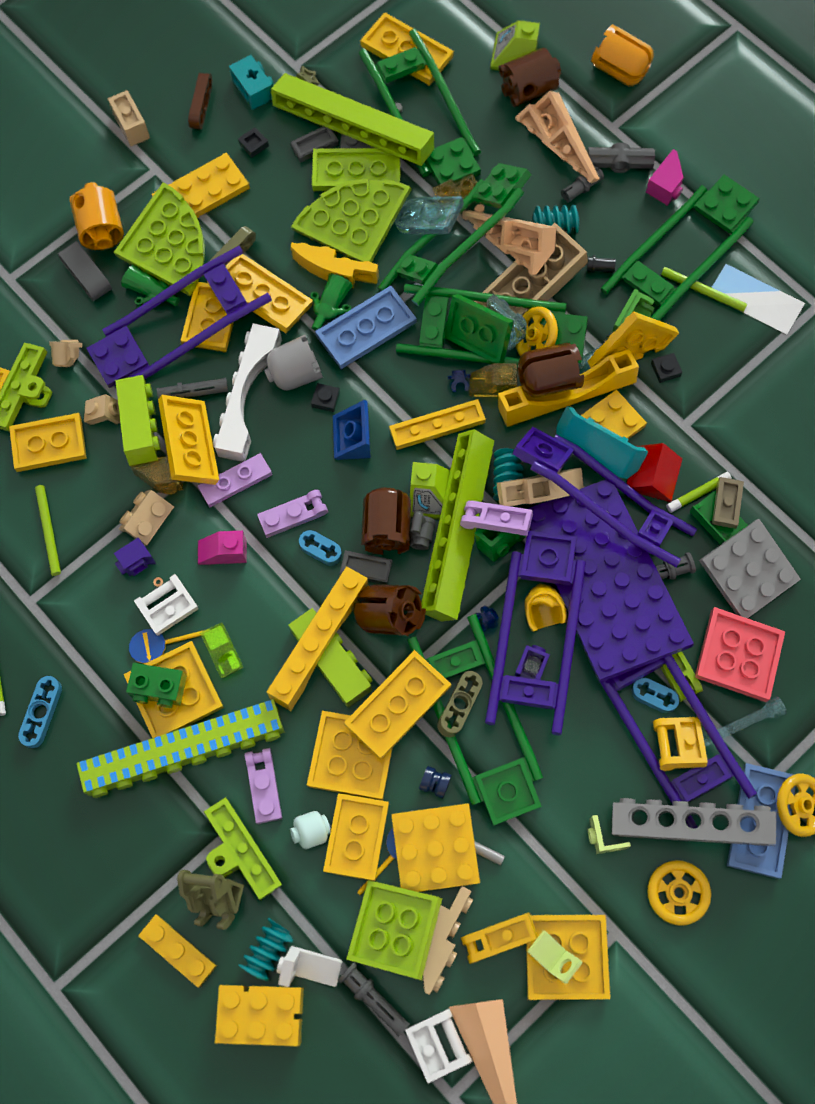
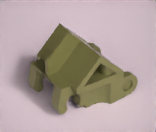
M181 870L178 873L179 893L185 899L188 910L193 913H199L200 911L199 917L194 920V925L203 926L210 917L219 916L222 919L217 923V929H227L235 919L234 914L238 912L244 885L230 879H224V876L221 874L207 876L192 874L189 870Z

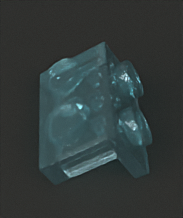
M493 294L487 299V308L514 320L507 348L510 351L526 337L527 323L521 314H516L510 309L504 299H499Z

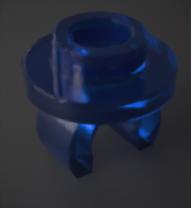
M453 370L452 375L448 376L449 380L454 379L451 383L452 391L456 392V384L458 382H462L464 390L468 391L469 383L465 378H470L471 374H466V370Z
M484 605L480 608L481 613H475L478 620L480 618L483 620L481 626L483 632L498 626L497 621L499 617L492 607L488 608Z

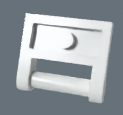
M176 574L169 577V581L143 598L138 597L134 600L157 636L199 609ZM175 588L178 590L150 610L147 608L148 605Z
M450 1008L405 1029L427 1083L472 1062L469 1053L466 1054L451 1020L453 1015ZM440 1022L456 1056V1060L450 1063L434 1028V1025Z

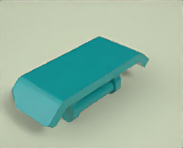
M573 407L565 408L557 424V435L578 445L620 478L628 479L638 472L648 454L645 447H636L630 444L628 438L617 435L594 422V419L590 417L588 419L577 414Z

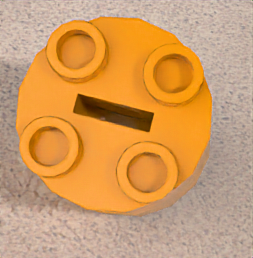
M90 182L70 196L69 200L77 234L82 246L92 250H104L117 245L123 239L124 231L113 191Z

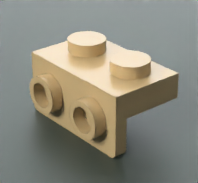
M152 490L145 491L144 493L141 491L133 501L135 506L132 511H127L119 521L122 524L119 530L128 533L135 539L139 537L144 546L148 545L174 508L173 505Z

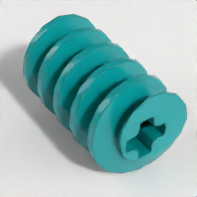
M548 205L544 206L543 212H541L539 206L535 207L532 215L533 223L549 226L556 223L562 230L566 228L567 234H570L572 227H574L576 234H578L579 214L575 205H571L569 211L566 205H563L560 211L558 206L554 205L551 212Z
M502 448L494 452L495 469L493 474L495 477L493 483L495 486L493 487V493L495 495L493 499L499 501L497 483L524 478L523 474L518 473L524 469L523 465L518 464L523 461L512 454L514 449Z
M267 918V920L271 924V928L264 926L261 928L266 936L255 937L259 947L253 945L249 947L254 955L243 956L247 966L238 964L254 977L265 981L270 979L266 970L275 971L276 969L271 961L279 962L281 958L277 952H287L288 950L283 942L292 943L294 941L289 934L290 931L270 918Z

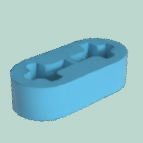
M312 530L305 531L300 535L299 545L305 554L329 566L336 565L341 561V548L336 542ZM312 538H314V542L316 545H318V547L310 544L309 547H306L307 545L305 540L310 541ZM323 549L329 552L332 551V549H334L336 556H330V558H327V554L325 551H323Z
M641 678L632 686L631 692L635 700L662 713H671L679 704V696L674 690L651 679ZM643 684L648 686L647 691L654 695L646 693L644 696L640 695V689L637 686L642 687ZM668 695L671 697L670 702L673 704H669L666 707L663 705L664 701L657 696L665 698Z

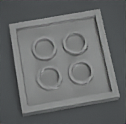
M760 519L750 523L699 560L735 614L745 618L752 616L801 580Z

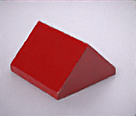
M664 443L636 446L645 447L648 454L638 472L629 477L626 484L641 495L671 502L682 458Z

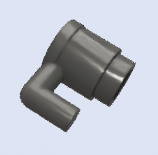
M416 511L412 517L410 547L418 550H428L429 544L432 542L436 521L433 518L424 516L420 511Z

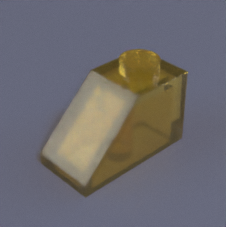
M493 363L469 375V396L498 397V393L517 387V363Z
M168 456L158 457L157 461L130 466L137 477L159 493L174 494L177 491L183 490L182 481L171 479Z

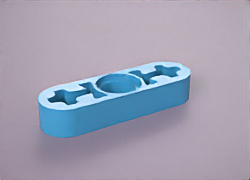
M52 676L42 677L38 681L21 725L18 737L20 742L28 748H37L43 743L61 695L62 686ZM51 683L55 688L47 694L44 687L49 686ZM42 697L43 699H45L46 697L48 700L51 701L50 703H47L44 700H39V698ZM41 705L46 706V715L40 719L35 718V709ZM31 721H34L35 723H37V724H42V725H41V727H39V726H37V725L34 726V725H32V724H30V723H31ZM34 730V733L37 734L36 739H31L29 742V739L26 737L27 733H32Z

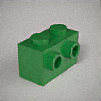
M481 528L474 533L477 548L493 562L499 557H504L514 544L521 542L526 537L525 535Z
M133 663L126 693L133 698L132 701L141 704L154 701L158 702V706L172 708L173 705L181 706L187 676L181 670Z

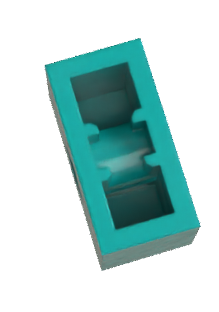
M252 55L229 66L232 81L252 109L272 100L271 88L275 84L270 76L267 77L265 75L262 64L259 61L256 62Z

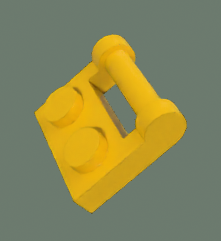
M698 717L659 718L653 721L654 731L657 732L661 755L659 765L661 770L670 771L674 768L707 766L708 761L703 733ZM674 729L678 756L671 757L667 730Z

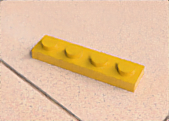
M476 399L389 426V431L396 450L484 424L486 419L479 400Z

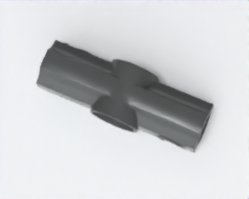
M616 143L612 147H588L587 150L594 167L611 168L616 173L626 172L630 168L653 169L654 148H630L626 143Z

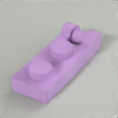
M310 491L305 496L257 514L266 538L327 514L328 509L325 504H322L320 491ZM313 504L314 508L307 511L306 506Z
M467 501L464 508L466 513L462 516L460 525L466 529H473L475 527L528 536L533 512L530 509Z
M262 749V752L254 754L253 751L246 752L245 760L256 823L261 824L283 819L271 749ZM264 762L266 769L256 771L255 763Z

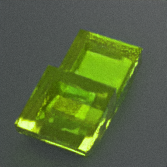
M223 622L200 632L221 678L244 667Z

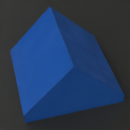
M366 400L333 415L334 459L371 458L369 412Z

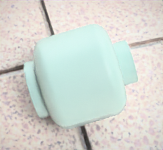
M317 811L296 817L293 823L294 827L290 828L293 842H299L303 849H309L325 843L327 836L331 833L326 816L321 815Z

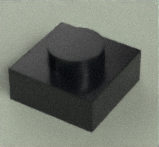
M255 127L238 138L239 145L251 158L269 147L268 140Z
M674 353L652 359L651 365L659 383L681 377L683 372Z
M317 383L311 402L312 408L334 412L340 388Z

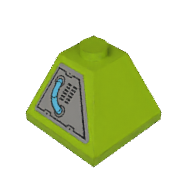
M519 20L498 31L490 69L498 70V66L536 51L540 23Z
M413 462L410 486L411 517H413L416 511H420L424 516L440 520L450 474L449 469L438 464Z

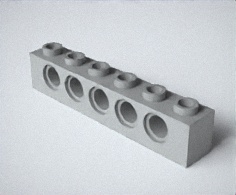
M620 798V803L613 802L612 835L776 846V812L770 811L769 806H754V810H743V805L727 804L726 809L716 808L714 803H699V807H689V802L673 801V806L662 805L660 800H646V804H635L636 799ZM639 811L647 814V821L643 825H636L633 821L635 813ZM664 813H670L674 816V823L669 827H663L660 824V817ZM692 814L698 815L701 818V825L695 829L689 828L686 825L688 816ZM724 816L728 819L729 825L725 830H717L713 826V821L716 817ZM744 818H752L756 822V828L752 832H746L740 827V823Z

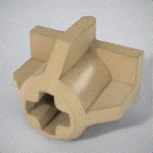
M78 340L50 341L52 364L55 367H71L79 357V347H82V343H79Z

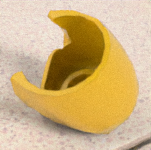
M540 583L530 590L525 599V615L532 632L544 627L567 622L564 601L555 588Z

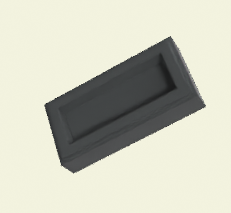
M323 126L290 142V145L301 163L313 157V149H331L339 145V142L333 131Z
M345 550L340 575L347 566L367 577L370 582L387 585L392 560Z

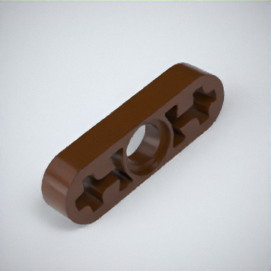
M199 73L189 112L190 128H203L212 90L211 74Z

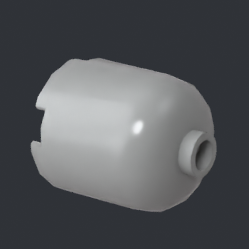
M306 335L273 349L267 356L268 368L264 370L269 382L274 381L277 387L282 390H292L323 378Z

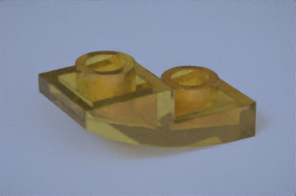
M470 174L456 182L450 179L432 188V191L442 208L458 205L477 184V181L473 174Z

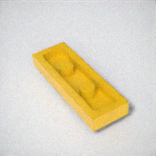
M157 914L138 935L198 988L202 986L217 967L216 964Z

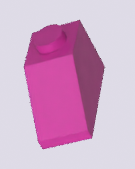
M673 149L651 176L646 189L647 194L667 206L673 199L677 200L683 190L681 184L684 177L676 150Z
M243 530L219 531L198 541V565L247 563V540Z

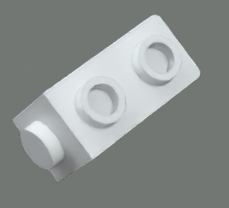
M291 946L285 957L281 956L277 973L280 974L278 984L289 987L293 978L298 976L335 987L338 983L342 960Z

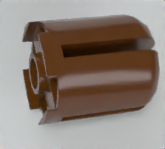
M558 344L526 351L520 356L518 377L523 390L528 396L537 398L583 386L584 374H579L578 361L582 360L576 344Z
M383 487L372 490L364 497L361 545H365V551L383 555L384 550H398V554L409 550L411 500L407 493L398 489Z
M410 585L367 586L357 597L361 603H354L353 612L356 623L361 629L371 634L409 636L408 634H411L414 630L420 629L425 620L426 609H422L419 597L422 593L416 587Z

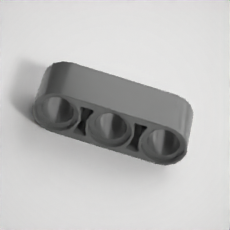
M77 241L57 253L62 263L92 301L112 290L106 277Z

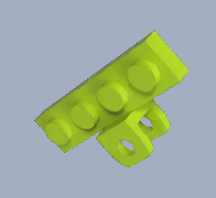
M24 342L0 391V429L10 431L9 426L13 425L23 402L38 408L47 406L52 391L49 387L45 386V382L40 377L36 376L48 353L45 348ZM43 393L44 397L38 400L37 398L40 397L39 395Z
M226 797L204 811L207 819L223 842L206 857L207 864L213 874H221L226 878L240 869L259 901L282 886ZM219 860L225 862L222 866H217L216 863Z

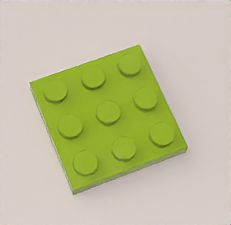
M368 880L346 960L422 981L442 898Z

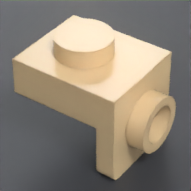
M105 394L85 401V423L93 425L106 420L115 424L120 423L118 400Z

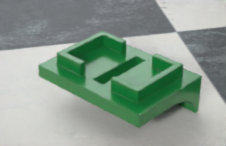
M714 491L697 505H693L689 512L721 545L748 525L740 516L736 529L712 525L710 522L713 518L716 491Z

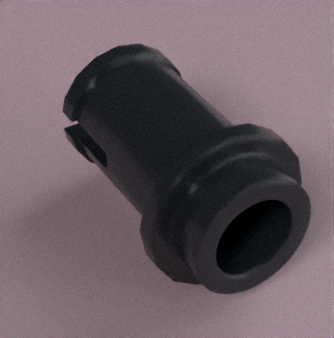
M596 255L588 257L586 270L591 271V273H594V271L614 273L616 259L596 258Z

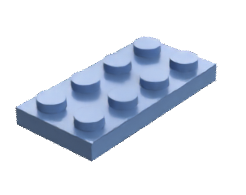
M389 286L318 329L315 333L339 368L343 369L416 324L417 318L393 287Z
M746 763L743 766V772L754 787L757 795L748 799L740 786L737 805H743V810H754V806H769L770 811L776 812V846L730 844L727 867L781 879L789 831L784 827L779 818L777 795L782 783L794 774ZM794 786L791 790L793 796L795 794L796 786ZM789 804V805H788V811H789V814L791 815V814H792V809L790 808V804ZM744 818L740 823V827L746 832H752L756 828V822L752 818Z

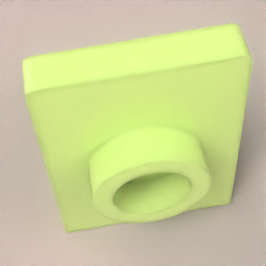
M598 815L590 818L591 828L588 829L590 844H595L597 854L624 850L631 846L630 842L604 846Z
M544 930L527 951L549 973L565 984L568 983L583 963L579 958L566 951ZM571 961L570 969L565 973H561L563 965Z

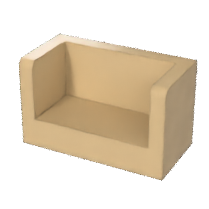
M128 90L108 98L113 115L130 147L150 138L145 121Z

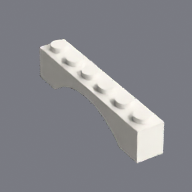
M252 324L251 331L246 333V347L244 352L241 351L239 355V370L234 372L232 385L234 386L232 392H228L226 397L227 409L225 413L221 414L219 421L221 428L219 434H215L213 439V447L218 457L240 462L246 461L251 439L244 422L245 399L257 375L268 366V354L281 344V334L277 328Z

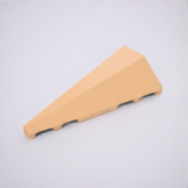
M549 91L535 105L529 104L515 117L518 122L523 123L531 133L538 136L561 159L567 161L576 172L581 173L588 179L589 183L599 180L598 174L559 93Z

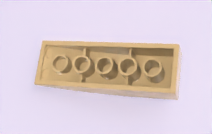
M554 223L552 226L556 227L555 251L537 274H529L525 266L518 265L514 261L482 293L548 301L588 263L587 251ZM474 301L514 320L512 331L516 329L522 315L530 309Z

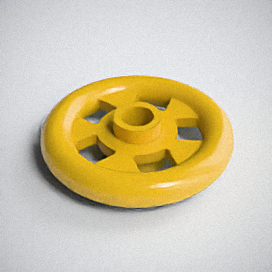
M533 307L522 315L516 326L514 336L515 347L520 356L524 352L530 351L531 346H536V349L555 345L558 326L553 313L545 307ZM533 318L534 323L528 326L529 321ZM543 318H544V319L546 320V322H547V323L545 324V326H543L542 324H540V322H541V320H542ZM524 334H526V343H524Z
M794 774L782 783L778 791V815L784 827L792 834L799 837L814 835L815 816L812 814L815 805V778L807 774ZM794 786H797L799 792L793 796L791 790ZM808 787L814 792L812 797L806 792ZM789 804H790V808L792 809L793 815H790V814H789V811H788V805H789ZM800 818H806L807 826H800Z
M674 860L660 865L653 872L648 883V899L654 912L664 921L674 925H689L701 919L707 912L711 901V888L706 876L698 867L686 861ZM671 872L675 880L666 885L662 878ZM685 873L690 874L695 879L691 886L687 881L682 880ZM676 888H680L683 891L681 898L675 896L674 891ZM666 891L669 903L662 905L658 893ZM693 892L701 894L698 905L690 902ZM674 906H685L686 914H675Z

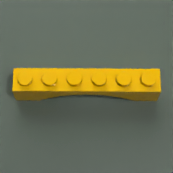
M630 349L607 356L597 365L580 374H584V384L581 388L533 398L525 393L522 386H518L498 393V409L506 426L509 427L637 383L639 366Z
M346 566L267 690L271 700L274 699L276 703L292 711L305 690L328 644L354 610V603H359L358 595L365 587L369 586L367 577Z

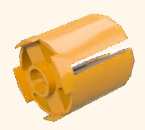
M612 24L604 33L607 37L604 38L600 47L595 48L591 62L594 63L595 67L625 85L634 86L647 74L653 61L654 52L650 45Z

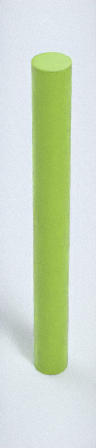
M664 267L661 273L662 276L680 284L688 278L667 267ZM698 281L690 287L742 312L745 311L748 305Z
M38 485L35 487L51 575L57 576L61 574L45 486Z

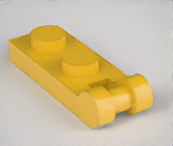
M526 913L463 936L461 941L467 947L469 953L467 959L469 964L532 942L538 938L530 913ZM480 939L484 947L482 951L478 950L476 941Z

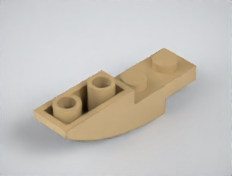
M581 468L562 470L558 473L578 490L584 488ZM540 474L533 477L497 483L499 505L504 506L533 504L570 496L554 482Z
M463 886L450 910L442 905L440 906L423 973L425 993L429 995L432 990L438 992L444 980V977L440 975L445 965L450 968L457 955L453 951L455 944L449 942L447 938L448 936L454 938L461 924L456 920L461 911L465 914L467 913L473 901L469 897L471 890Z

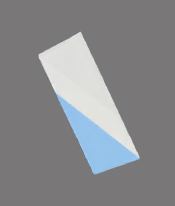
M725 264L712 288L747 303L748 305L743 313L785 334H788L805 304Z

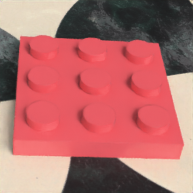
M714 607L710 613L694 678L768 702L771 698L785 631Z

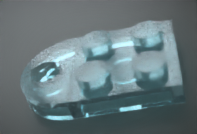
M462 196L413 198L403 204L394 222L397 229L404 234H449L464 205Z

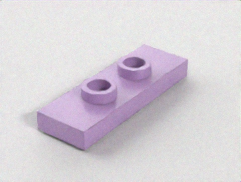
M259 453L219 474V481L216 485L202 483L198 485V488L210 508L272 475V472L262 454Z

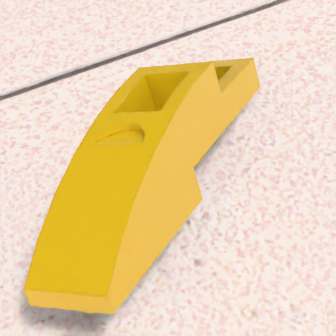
M291 243L293 259L300 266L319 278L327 281L329 274H337L348 279L353 285L352 288H354L355 280L374 284L378 283V264L370 261L360 262L349 258H337L336 250L326 246L316 247L306 243Z

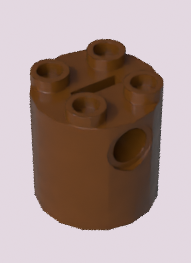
M546 48L538 49L498 66L499 73L503 78L501 90L505 97H510L513 107L541 97L549 91H555L559 87L561 66L556 57L552 58Z

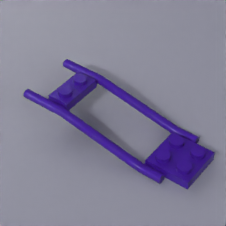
M240 246L198 267L122 319L102 329L106 337L86 349L109 388L116 385L115 380L143 375L144 379L154 375L232 322L272 301L269 293H266L247 303L224 265L243 254ZM204 275L227 315L149 366L127 326Z
M532 427L516 445L512 454L521 461L531 464L530 470L554 482L629 542L677 568L681 559L659 546L671 525L692 537L697 531L696 527L653 505L578 445L557 434L553 438ZM572 454L650 513L637 535L558 474Z
M529 531L524 554L516 551L512 552L485 724L495 725L499 701H502L504 703L555 709L551 733L562 735L586 562L583 560L574 561L577 541L575 536ZM518 577L525 580L569 586L572 584L559 684L530 678L503 676Z
M672 655L600 682L672 805L673 801L690 803L735 777L748 799L757 795L754 787L725 744ZM664 664L668 667L720 753L707 760L706 767L693 768L671 782L665 771L660 769L659 761L617 692L659 669ZM688 816L686 825L692 829L698 828L692 816Z

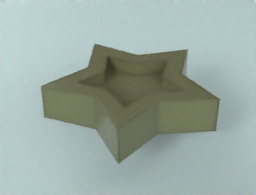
M301 66L300 73L296 75L297 78L316 86L320 84L315 77L316 71H310Z

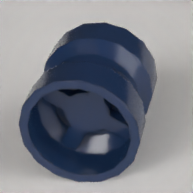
M427 766L419 790L434 792L435 796L443 799L452 775L446 772L439 773L435 768Z

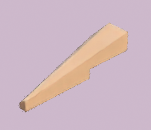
M472 210L462 212V219L469 220L474 224L473 228L476 230L492 216V214ZM503 217L486 233L485 238L505 254H510L516 259L515 262L518 265L525 266L529 274L535 275L555 251L556 227Z
M503 999L449 1006L453 1019L493 1104H517Z

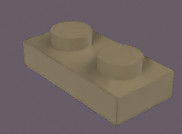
M719 477L712 518L713 525L737 528L744 481Z

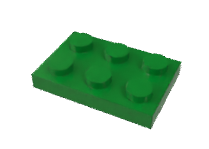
M456 294L452 296L445 338L500 365L505 361L514 320L462 295Z

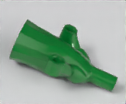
M134 264L127 269L121 280L122 287L146 296L144 298L139 296L135 299L137 308L168 288V284L157 278L155 279ZM173 295L166 301L177 306L180 298Z
M329 274L321 298L318 292H311L310 296L314 303L313 309L317 315L311 327L314 331L322 328L325 320L336 318L338 315H343L351 310V306L348 304L338 308L353 287L348 279L337 274Z

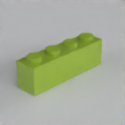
M143 375L115 380L123 448L129 466L157 461V451L161 450L158 436L154 435L155 432H158L156 419L152 418V415L156 413L154 403L149 399L153 397L151 384H146Z
M313 608L288 624L291 633L298 642L316 615V611ZM336 632L316 666L347 708H349L372 691L370 683L373 680L365 669L359 670L356 666L358 660L350 650L346 652L341 646L343 640Z

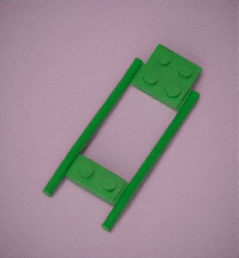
M412 29L409 35L416 46L414 48L378 61L376 65L366 49H361L359 55L376 83L391 116L403 120L385 82L389 83L424 69L426 65L428 66L463 138L460 137L434 148L422 166L416 164L423 177H427L432 173L442 191L481 175V168L474 156H478L481 153V150L472 137L433 57L417 30Z
M498 163L491 170L485 181L480 179L458 205L401 256L377 289L380 292L393 283L398 275L404 279L422 284L423 286L412 299V302L419 306L445 271L512 210L524 194L521 188L531 177L528 169ZM474 201L479 204L499 208L495 214L439 265L436 262L414 256Z
M725 174L709 191L705 186L701 185L661 227L629 256L601 287V291L607 295L621 279H624V282L639 290L640 293L649 296L656 305L660 306L650 317L660 321L681 296L754 223L751 217L746 216L759 203V197ZM694 207L697 212L731 235L675 289L671 283L638 260Z
M405 284L404 293L417 294L422 285ZM433 287L425 297L419 340L420 346L401 343L396 345V352L498 365L474 352L442 348L445 338L449 298L459 294L478 302L530 309L533 307L547 308L553 313L557 321L558 335L555 345L563 343L576 344L583 359L588 316L565 314L567 303ZM544 318L540 322L543 326L547 323ZM505 357L504 363L500 365L518 368L519 358Z
M476 614L467 617L476 641L425 659L445 679L483 664L486 665L491 679L493 678L495 660ZM417 637L407 639L411 652L415 650L424 658ZM441 699L433 705L438 721L444 711ZM502 702V705L523 752V758L472 777L456 736L445 737L471 805L484 801L492 825L542 807L532 783L543 778L542 772L514 705ZM448 721L447 727L451 729L452 726L450 724V721Z

